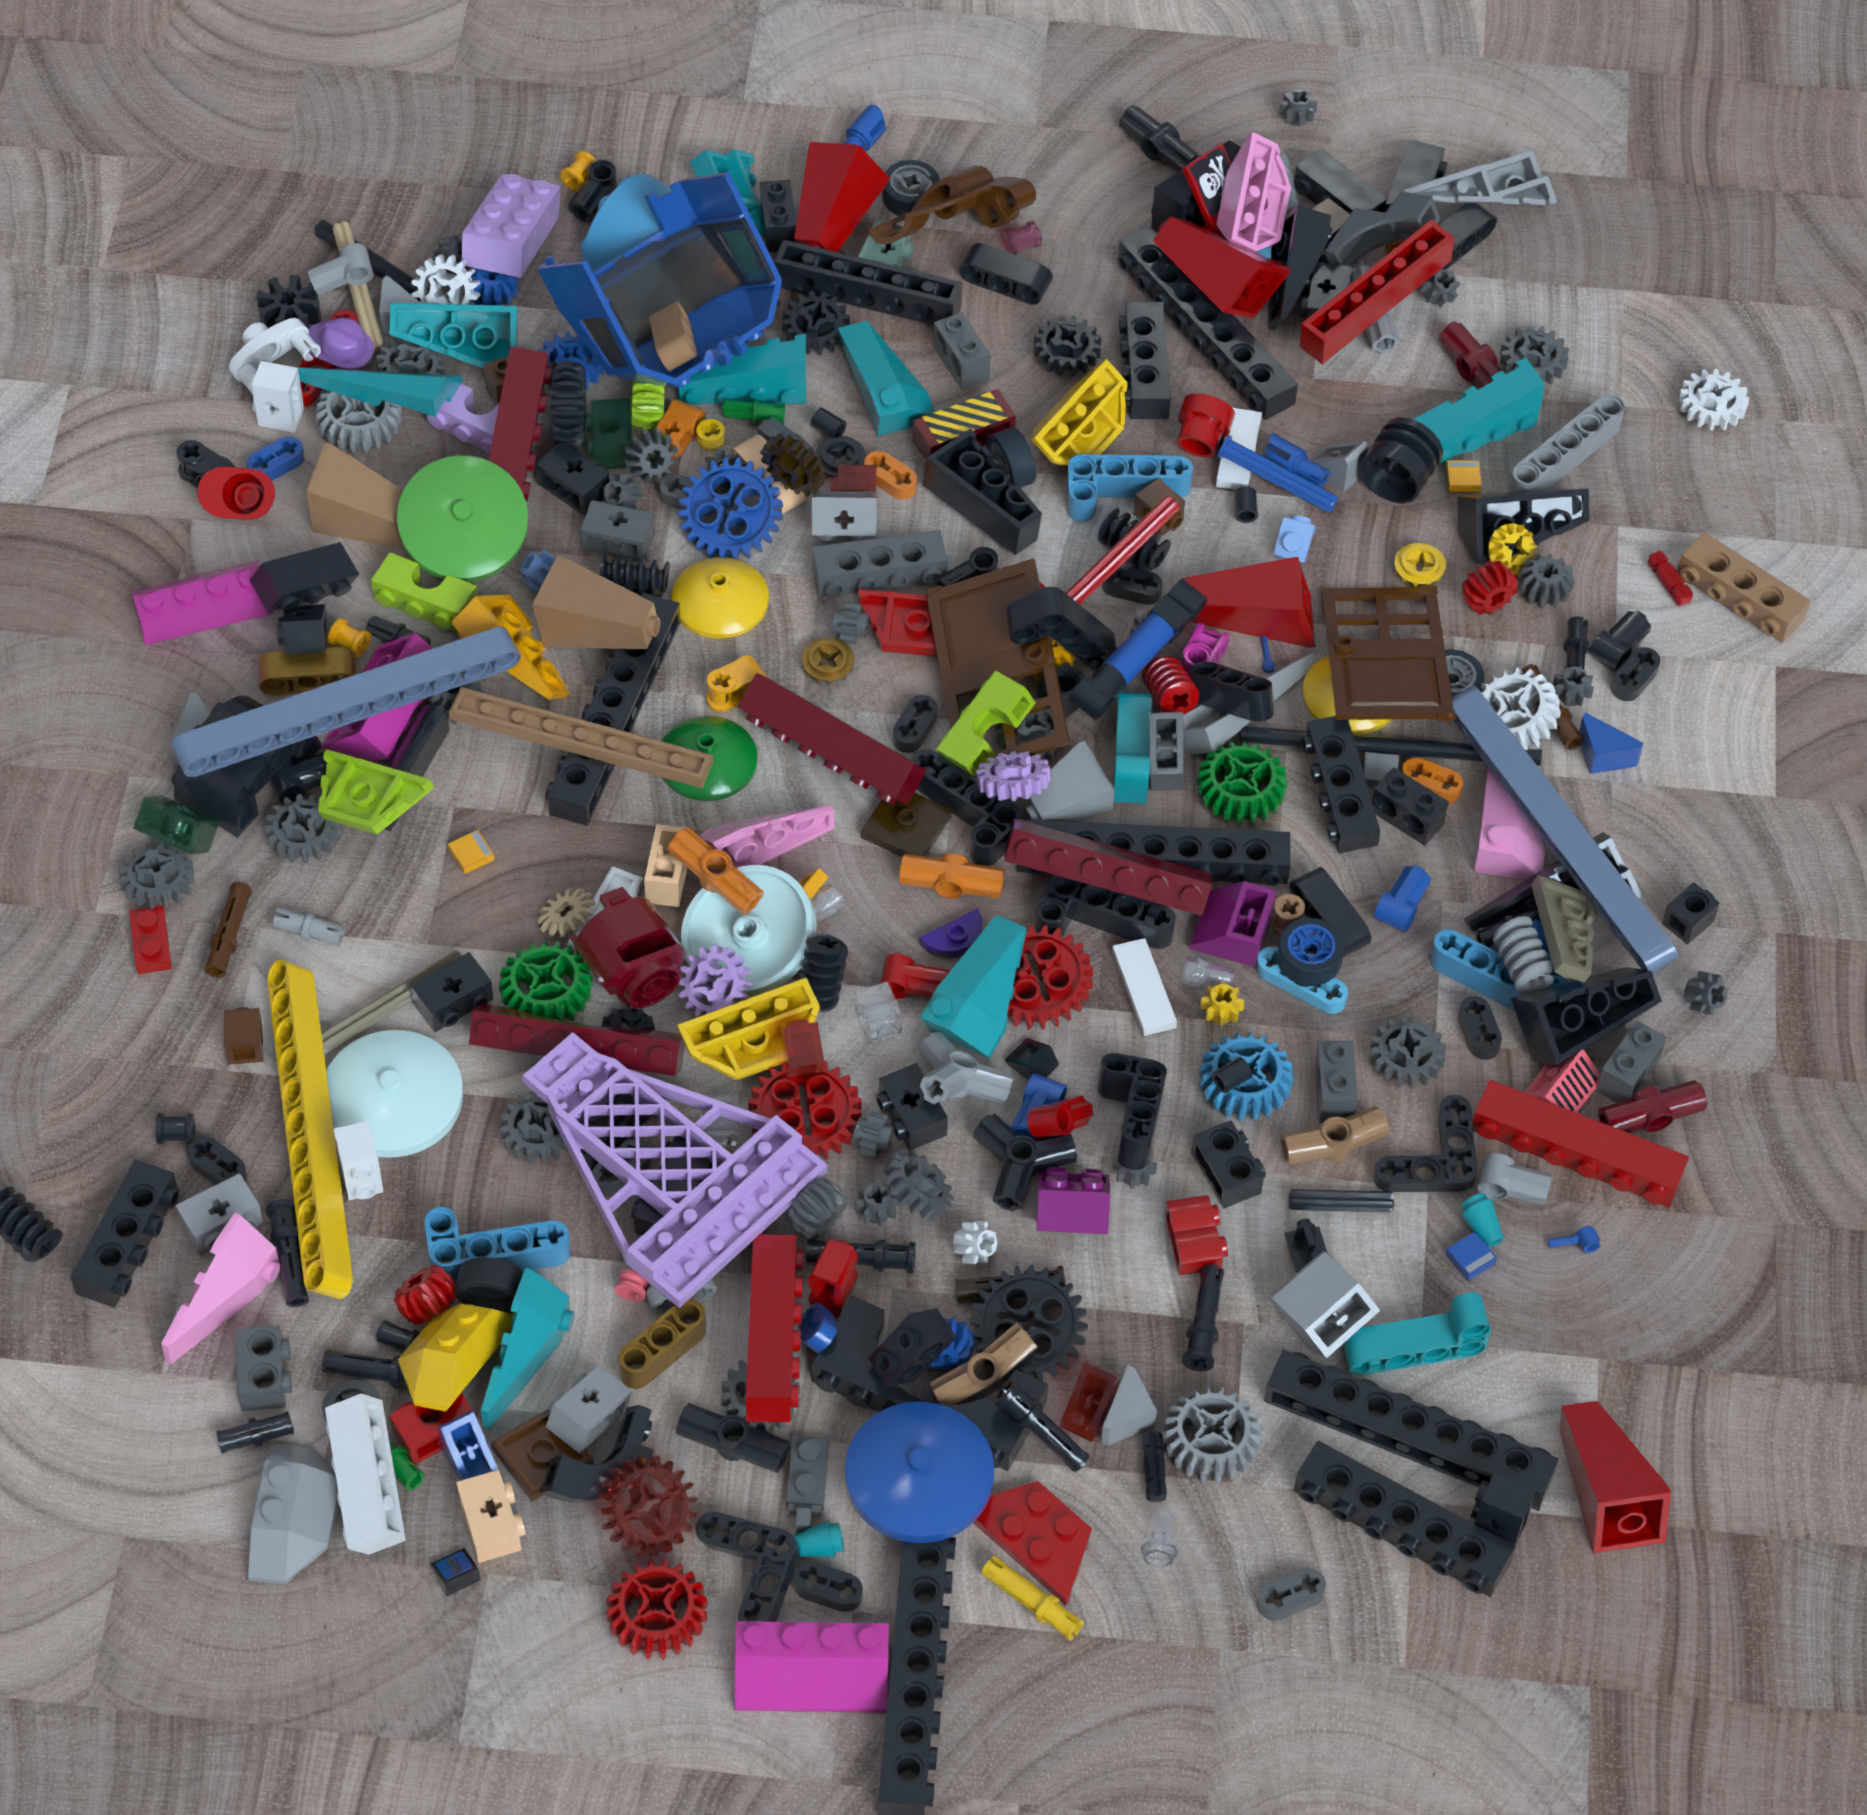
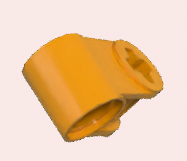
M751 655L742 656L734 662L709 673L707 676L709 691L706 694V703L714 711H728L739 705L756 673L767 678L769 677Z

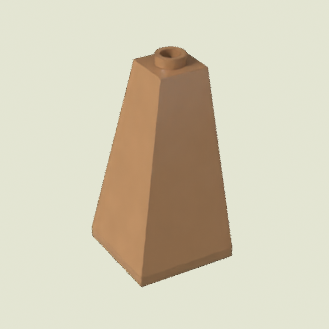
M324 442L306 491L312 532L404 549L397 525V509L403 489L331 443Z
M557 555L532 603L544 647L647 649L652 637H656L660 629V618L657 617L653 602L563 556Z

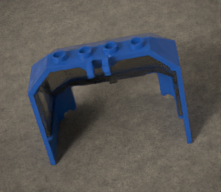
M729 172L682 179L670 185L672 191L659 197L656 191L645 195L644 198L660 230L594 272L587 261L556 264L552 255L545 258L546 263L539 266L538 271L558 310L595 356L607 375L657 386L680 388L692 381L691 376L696 372H705L713 368L716 363L720 366H726L733 360L731 355L741 356L746 353L748 349L744 341L750 342L758 339L764 334L763 329L773 323L782 278ZM678 301L690 320L698 356L672 371H668L657 354L649 316Z

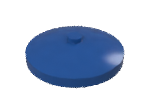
M907 1402L880 1411L866 1421L857 1431L846 1455L845 1483L848 1496L857 1513L868 1525L878 1532L905 1542H935L960 1533L981 1515L993 1489L994 1460L988 1441L969 1418L952 1408L937 1403Z

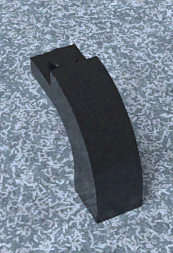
M635 1405L626 1409L612 1452L597 1465L585 1464L563 1455L551 1458L540 1494L560 1501L587 1502L612 1496L630 1486L645 1470L654 1452V1449L641 1445L642 1441L644 1442L648 1438L652 1428V1421L649 1420L652 1409L641 1405Z

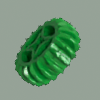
M1245 740L1241 746H1236L1231 741L1227 749L1218 745L1215 753L1208 752L1206 760L1202 761L1199 766V774L1196 781L1199 798L1203 799L1205 809L1212 808L1214 817L1223 814L1225 823L1231 818L1236 819L1238 825L1246 819L1253 825L1256 817L1265 821L1269 813H1276L1278 806L1282 805L1285 799V791L1288 784L1285 767L1280 766L1279 757H1271L1270 748L1260 751L1258 743L1254 747H1249ZM1224 773L1226 775L1224 781L1218 784L1216 779ZM1266 782L1267 787L1260 792L1258 790L1260 784Z
M543 940L541 947L536 948L530 942L528 951L525 952L517 948L516 958L508 957L506 967H503L500 972L499 991L501 992V1001L507 1008H514L526 1013L564 1021V1018L574 1021L576 1011L584 1012L586 1008L585 1002H590L593 979L590 976V968L587 963H584L580 953L574 954L571 945L562 950L559 941L553 947H550ZM564 974L573 981L571 987L565 985V981L562 980ZM521 982L525 983L530 991L527 995L519 989Z

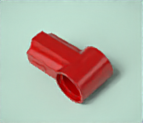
M889 954L885 958L879 991L884 996L892 999H904L909 994L931 998L937 987L951 970L915 964V961L907 955Z
M1077 1095L1049 1105L1034 1106L1030 1109L1027 1117L1029 1131L1036 1138L1069 1135L1072 1130L1088 1125L1089 1119L1094 1115L1092 1103L1085 1100L1083 1095Z

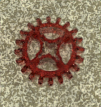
M640 1455L636 1457L635 1463L631 1459L623 1461V1469L619 1467L613 1468L611 1475L614 1480L606 1479L603 1481L602 1485L609 1493L598 1495L597 1499L606 1503V1508L599 1509L597 1514L599 1516L607 1515L608 1522L603 1523L601 1528L604 1531L613 1528L614 1533L611 1535L610 1541L615 1543L623 1539L621 1544L622 1551L628 1552L634 1547V1554L637 1557L644 1556L646 1551L650 1557L658 1556L660 1550L668 1553L673 1550L672 1543L679 1545L684 1542L681 1532L688 1533L693 1529L686 1519L696 1518L697 1513L689 1509V1504L696 1503L698 1498L696 1496H687L686 1491L693 1487V1483L687 1482L682 1484L680 1480L685 1474V1471L682 1469L672 1473L674 1462L668 1460L661 1465L659 1456H652L648 1461L645 1455ZM642 1476H648L657 1480L665 1487L666 1491L656 1492L652 1489L649 1482H644ZM629 1485L630 1504L623 1510V1497ZM659 1499L658 1502L652 1504V1507L648 1509V1512L642 1511L639 1513H635L637 1510L643 1508V1505L647 1503V1500L653 1501ZM671 1502V1517L669 1523L665 1527L664 1524L667 1522V1520L665 1518L664 1512L666 1506ZM639 1520L646 1530L650 1529L653 1537L640 1534L628 1522Z

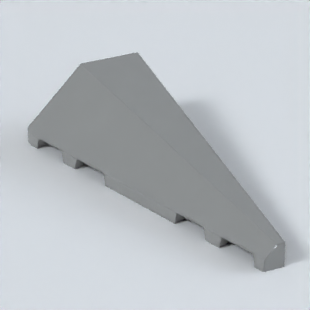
M1533 150L1487 165L1482 164L1403 190V192L1431 196L1434 202L1554 205L1557 203L1548 175L1542 177Z
M1313 652L1302 654L1300 658L1286 666L1280 664L1274 667V673L1265 677V679L1272 683L1273 702L1306 675L1311 666L1316 663ZM1199 704L1193 710L1183 715L1185 749L1192 755L1215 752L1218 745L1222 746L1250 721Z

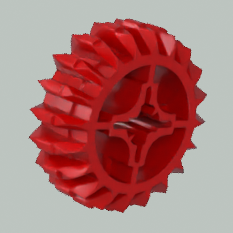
M650 1558L647 1562V1568L642 1569L635 1562L633 1566L634 1574L622 1571L620 1575L622 1583L613 1582L611 1586L613 1594L608 1595L606 1599L607 1607H609L606 1611V1620L611 1622L610 1632L613 1636L619 1635L618 1643L621 1647L630 1644V1652L633 1656L641 1649H644V1656L648 1660L653 1652H659L660 1658L664 1660L667 1655L666 1650L672 1649L679 1656L681 1653L680 1644L691 1647L694 1643L692 1635L701 1636L703 1632L701 1623H706L707 1611L704 1609L708 1607L707 1597L702 1595L704 1587L701 1582L695 1583V1574L692 1571L683 1574L684 1569L681 1563L670 1569L669 1561L666 1558L661 1563V1567L655 1566L654 1561ZM635 1597L640 1608L636 1611L637 1616L630 1620L626 1611L629 1603ZM683 1598L688 1607L685 1615L679 1621L676 1618L674 1609L677 1607V1602ZM657 1607L655 1611L650 1610V1608ZM659 1607L664 1608V1611H663V1610L657 1611V1610L659 1609Z

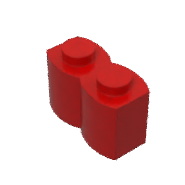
M1208 1195L1166 1201L1165 1219L1179 1275L1199 1273L1203 1266L1210 1264L1217 1265L1218 1269L1222 1268L1223 1258L1228 1257V1247L1225 1236H1219L1216 1226H1220V1214L1217 1204L1211 1205Z
M829 1239L808 1278V1285L811 1289L808 1296L810 1306L819 1302L832 1312L835 1318L840 1316L858 1279V1272L855 1268L858 1262V1254L848 1242Z

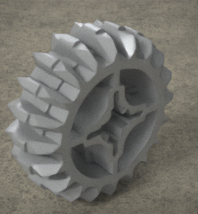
M328 390L327 393L320 395V403H317L316 424L323 439H327L328 443L334 446L338 445V448L342 451L349 448L353 455L357 450L361 449L367 454L371 447L379 450L381 442L390 444L391 436H397L398 427L401 426L402 408L400 405L382 400L378 407ZM381 410V415L377 417L376 413H378ZM341 413V417L336 419V416Z
M1207 1385L1204 1388L1203 1394L1200 1395L1193 1388L1189 1393V1399L1181 1395L1177 1399V1406L1171 1405L1169 1408L1168 1418L1164 1420L1163 1429L1165 1430V1433H1163V1443L1167 1445L1166 1453L1168 1458H1175L1174 1465L1176 1469L1187 1466L1186 1474L1188 1478L1197 1472L1200 1473L1202 1483L1206 1481L1207 1475L1213 1476L1217 1484L1221 1481L1222 1474H1225L1232 1481L1236 1476V1470L1245 1473L1248 1470V1463H1254L1257 1459L1256 1451L1261 1449L1262 1444L1260 1437L1262 1426L1257 1423V1411H1249L1250 1403L1248 1400L1238 1403L1239 1395L1237 1391L1230 1396H1226L1223 1386L1219 1388L1217 1393H1211V1389ZM1188 1423L1193 1426V1432L1195 1433L1194 1440L1190 1443L1183 1432L1184 1427ZM1234 1426L1237 1427L1242 1437L1241 1442L1237 1446L1232 1442V1436L1230 1435L1231 1429Z

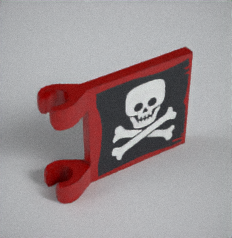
M1220 143L1184 166L1182 170L1206 222V229L1225 238L1216 224L1226 174L1231 166V162L1223 144Z

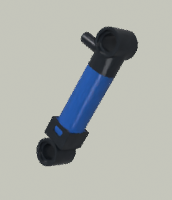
M1184 578L1180 579L1167 595L1165 594L1151 608L1149 616L1092 675H1087L1077 685L1069 700L1093 720L1099 719L1110 707L1115 697L1167 643L1171 644L1185 630L1186 625L1191 623L1200 614L1207 604L1208 598Z

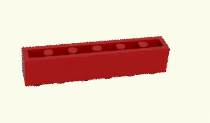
M1431 219L1302 322L1300 348L1323 365L1451 262L1454 236Z
M1489 1080L1473 1118L1474 1132L1485 1139L1500 1141L1510 1145L1519 1152H1528L1545 1159L1552 1165L1564 1166L1577 1171L1585 1178H1595L1610 1184L1619 1191L1631 1192L1645 1198L1652 1204H1661L1669 1208L1689 1160L1687 1155L1493 1080Z
M759 1234L753 1240L746 1379V1422H791V1407H798L799 1385H792V1379H799L800 1357H793V1352H800L801 1330H794V1325H801L802 1303H795V1298H802L803 1276H796V1271H803L804 1250H797V1235Z

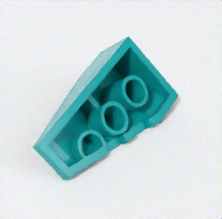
M390 303L389 335L484 369L483 364L508 356L510 346L517 347L518 309L517 306Z
M868 321L837 328L839 338L877 436L913 427V420L935 412L926 389Z
M998 915L991 920L937 987L920 1016L930 1033L942 1032L951 1043L990 1059L1007 1028V1012L1010 999H1013L1015 990L1013 983L1016 969L1020 966L1027 932L1026 927Z
M529 1268L524 1270L510 1310L514 1313L511 1324L512 1332L511 1334L504 1332L501 1340L500 1362H503L502 1366H494L481 1408L484 1428H492L559 1346L564 1331L570 1332L574 1322L575 1312L570 1309L569 1295Z

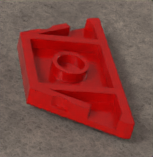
M858 590V602L861 604L863 612L869 614L868 623L882 652L937 657L926 595Z
M1039 1481L991 1495L985 1509L973 1524L1050 1593L1057 1597L1060 1602L1066 1605L1070 1600L1071 1592L1091 1537L1092 1528Z

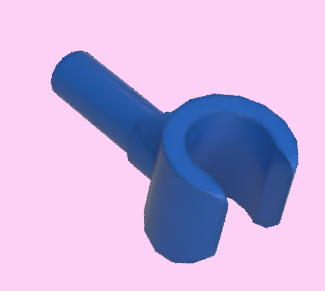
M1585 1226L1571 1236L1548 1239V1246L1550 1248L1580 1243L1584 1253H1591L1600 1248V1238L1593 1227Z

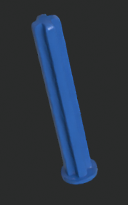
M1231 435L1227 436L1219 450L1217 458L1221 459L1224 457L1328 513L1337 504V495L1233 441Z

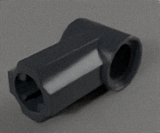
M597 160L590 165L588 169L589 176L568 203L569 211L583 222L592 220L598 212V205L601 199L606 195L609 196L617 188L616 167L608 160Z
M989 547L976 548L971 552L969 560L937 577L936 585L945 587L998 570V555L996 551Z
M1628 611L1609 631L1602 630L1596 636L1590 646L1589 654L1614 671H1617L1632 654L1633 649L1650 633L1652 625L1648 622L1646 615L1640 611Z
M324 752L295 763L288 760L269 780L280 803L285 804L284 798L286 797L291 802L296 801L297 794H301L304 797L307 790L321 785V778L323 775H326L327 762L323 759Z

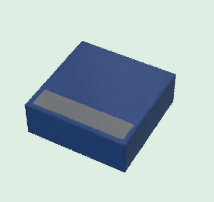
M1476 1232L1452 1245L1446 1251L1448 1259L1467 1281L1493 1266L1497 1261L1496 1255Z

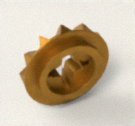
M834 638L818 639L810 643L803 651L802 667L805 669L807 677L816 678L818 684L822 680L829 681L831 684L837 679L845 680L847 674L853 671V651L841 640ZM822 658L827 661L834 659V667L829 664L822 665Z

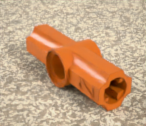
M689 827L682 828L669 843L667 851L699 877L700 884L705 890L719 894L742 915L749 914L763 897L764 891L732 865L731 858L726 852L712 848ZM717 868L722 873L715 874L710 872L709 869Z
M904 854L901 861L899 884L931 888L938 895L948 899L960 898L963 894L1000 899L1005 869L970 864L965 857L958 854H945L940 859Z

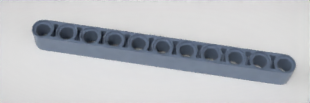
M496 627L187 731L177 736L171 742L170 747L184 774L188 777H196L509 670L517 665L521 659V654L508 631L504 627Z
M1471 685L1453 696V709L1456 715L1455 720H1453L1638 966L1641 969L1652 971L1653 974L1678 959L1677 950L1669 937L1481 691L1475 685Z

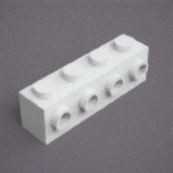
M358 1394L325 1407L327 1419L326 1432L331 1443V1464L336 1474L338 1487L337 1501L342 1511L343 1537L347 1543V1548L365 1554H372L406 1541L382 1400Z

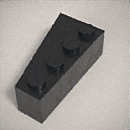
M1229 140L1223 146L1232 164L1241 147ZM1180 170L1154 187L1151 228L1158 233L1159 227L1170 217L1184 219L1200 227L1206 224L1183 170Z
M970 428L926 458L923 486L1014 555H1017L1037 541L1042 513L1020 486L1013 485L1009 480L1010 474L1004 467L999 468L992 460V453L986 446L981 447L976 441L977 435Z
M1623 967L1590 976L1585 983L1575 980L1510 998L1532 1059L1555 1065L1560 1064L1662 1002L1652 971L1632 967Z

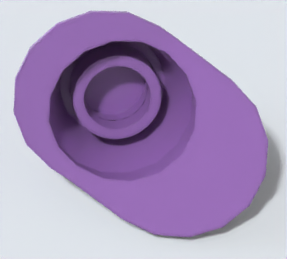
M338 318L333 321H321L308 329V335L321 347V353L318 357H315L309 350L310 355L343 369L363 367L372 359L374 343L370 336L364 333L361 325L352 319Z

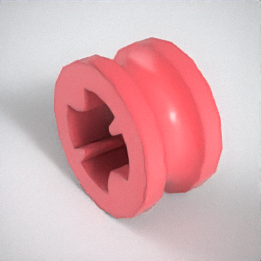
M622 1270L618 1276L619 1282L614 1287L616 1294L628 1301H643L646 1297L645 1290L649 1288L650 1283L634 1270Z

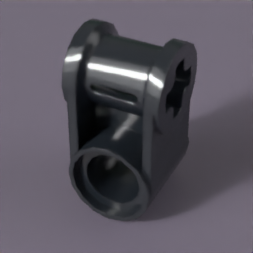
M195 440L184 441L177 448V457L181 462L178 469L179 475L184 481L197 488L201 478L208 471L216 467H235L229 459L218 455Z

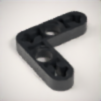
M1449 1095L1440 1103L1438 1124L1441 1155L1383 1157L1375 1165L1373 1176L1375 1185L1383 1191L1462 1192L1472 1188L1477 1175V1160L1472 1110L1466 1098L1460 1095ZM1450 1108H1455L1457 1113L1460 1114L1458 1125H1453V1114L1450 1112ZM1452 1137H1461L1466 1141L1467 1146L1463 1149H1455L1449 1145L1448 1140ZM1463 1160L1462 1172L1466 1174L1465 1178H1459L1458 1173L1455 1172L1457 1161ZM1422 1167L1429 1168L1434 1172L1435 1177L1431 1180H1422L1416 1175V1170ZM1405 1169H1410L1408 1179H1405ZM1385 1170H1392L1393 1175H1395V1178H1388L1387 1173H1385Z
M711 1511L705 1513L699 1518L695 1529L698 1538L705 1546L713 1550L757 1561L738 1612V1621H749L750 1616H757L760 1610V1614L764 1617L763 1622H776L800 1556L798 1541L790 1532L780 1528L720 1512ZM716 1524H718L723 1531L730 1533L728 1539L724 1534L714 1533L711 1538L707 1530L709 1527L715 1528ZM746 1531H755L757 1534L755 1544L749 1548H741L739 1546L741 1535ZM768 1540L770 1544L782 1546L785 1541L789 1546V1550L782 1551L778 1556L773 1548L766 1546V1541ZM765 1576H778L776 1589L769 1593L761 1591L760 1583ZM758 1597L765 1602H770V1605L764 1602L760 1605L755 1599Z

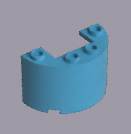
M639 173L630 178L624 177L609 196L606 195L601 199L598 205V213L590 226L587 236L580 245L582 261H587L594 272L658 232L660 228L644 196L656 191L659 197L672 191L669 185L647 173ZM707 233L692 239V241L698 243ZM663 255L615 285L641 299L659 281L658 260Z

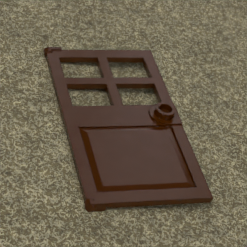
M1034 558L945 587L940 585L925 591L950 730L961 715L958 698L980 691L982 684L992 676L995 670L1012 680L1044 672L1048 696L1035 700V705L1027 715L1051 708L1055 733L1017 745L1014 727L1002 723L1006 749L996 751V756L999 753L1010 755L1012 751H1016L1017 754L1027 751L1030 756H1034L1070 744L1050 636L1047 635L1032 643L1022 645L1013 643L1009 636L1006 607L1012 602L1041 589Z
M1435 585L1394 588H1322L1336 720H1455L1456 715L1453 709L1437 599L1438 591ZM1385 600H1425L1427 614H1387ZM1335 601H1375L1376 614H1336ZM1378 625L1380 639H1352L1349 636H1339L1338 626ZM1389 625H1429L1431 639H1390Z

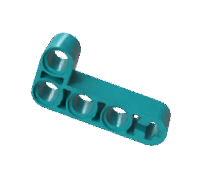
M1120 692L1118 694L1113 785L1115 803H1147L1150 770L1149 713H1151L1152 694Z
M1471 1292L1455 1297L1450 1303L1448 1313L1362 1327L1345 1341L1342 1346L1350 1373L1361 1376L1478 1355L1488 1345L1491 1326L1482 1296L1479 1293Z

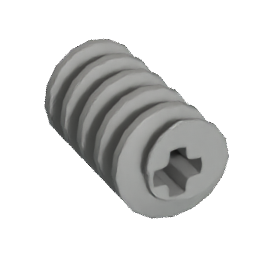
M1526 916L1504 923L1495 931L1493 938L1496 948L1499 949L1498 953L1504 960L1506 969L1509 971V976L1515 982V989L1522 995L1546 989L1554 981L1553 976L1549 975L1554 969L1553 964L1547 961L1549 957L1547 952L1541 950L1543 943L1540 939H1536L1538 933L1535 928L1531 927L1533 922L1530 917Z

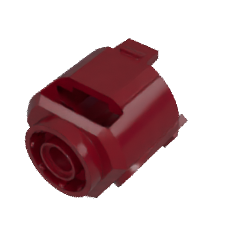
M623 887L601 894L599 900L604 909L583 927L578 936L575 933L568 936L574 944V950L582 956L598 981L611 996L615 993L626 1006L629 1005L635 1008L653 1006L668 997L678 986L681 980L679 967L684 962L685 950L650 900L642 897L632 898Z

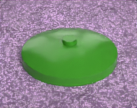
M451 456L428 464L410 479L399 500L397 525L399 537L405 551L414 562L419 564L422 570L443 580L448 574L466 582H475L496 575L516 558L526 538L528 510L526 500L519 485L503 468L479 457Z

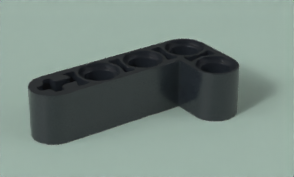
M1057 587L1039 589L1012 602L1006 607L1010 640L1015 644H1029L1049 635L1094 671L1117 649L1113 631Z
M923 749L916 752L912 757V761L927 769L916 790L934 802L952 809V814L974 827L971 831L970 857L975 864L983 866L995 864L1005 854L1014 818L1021 819L1022 811L1020 807L1010 799L998 800L997 795L990 798L987 797V792H980L976 777L931 749Z
M1053 875L1037 905L1035 931L1040 933L1043 926L1047 925L1048 934H1053L1055 930L1060 928L1063 937L1071 920L1131 941L1145 938L1148 947L1163 949L1168 947L1173 941L1176 917L1172 909L1165 905Z
M1110 1053L1101 1059L1097 1092L1106 1099L1127 1103L1121 1128L1117 1161L1124 1168L1140 1170L1147 1167L1163 1099L1167 1069L1164 1064L1156 1060Z

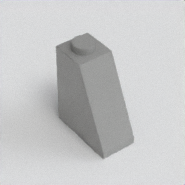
M1085 740L1079 742L1050 770L1051 782H1048L1049 787L1041 789V794L1039 795L1032 793L1029 799H1027L1023 812L1026 820L1081 822L1113 810L1115 790Z

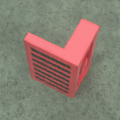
M1583 1049L1558 1065L1546 1063L1524 1093L1578 1113L1597 1088L1601 1074Z

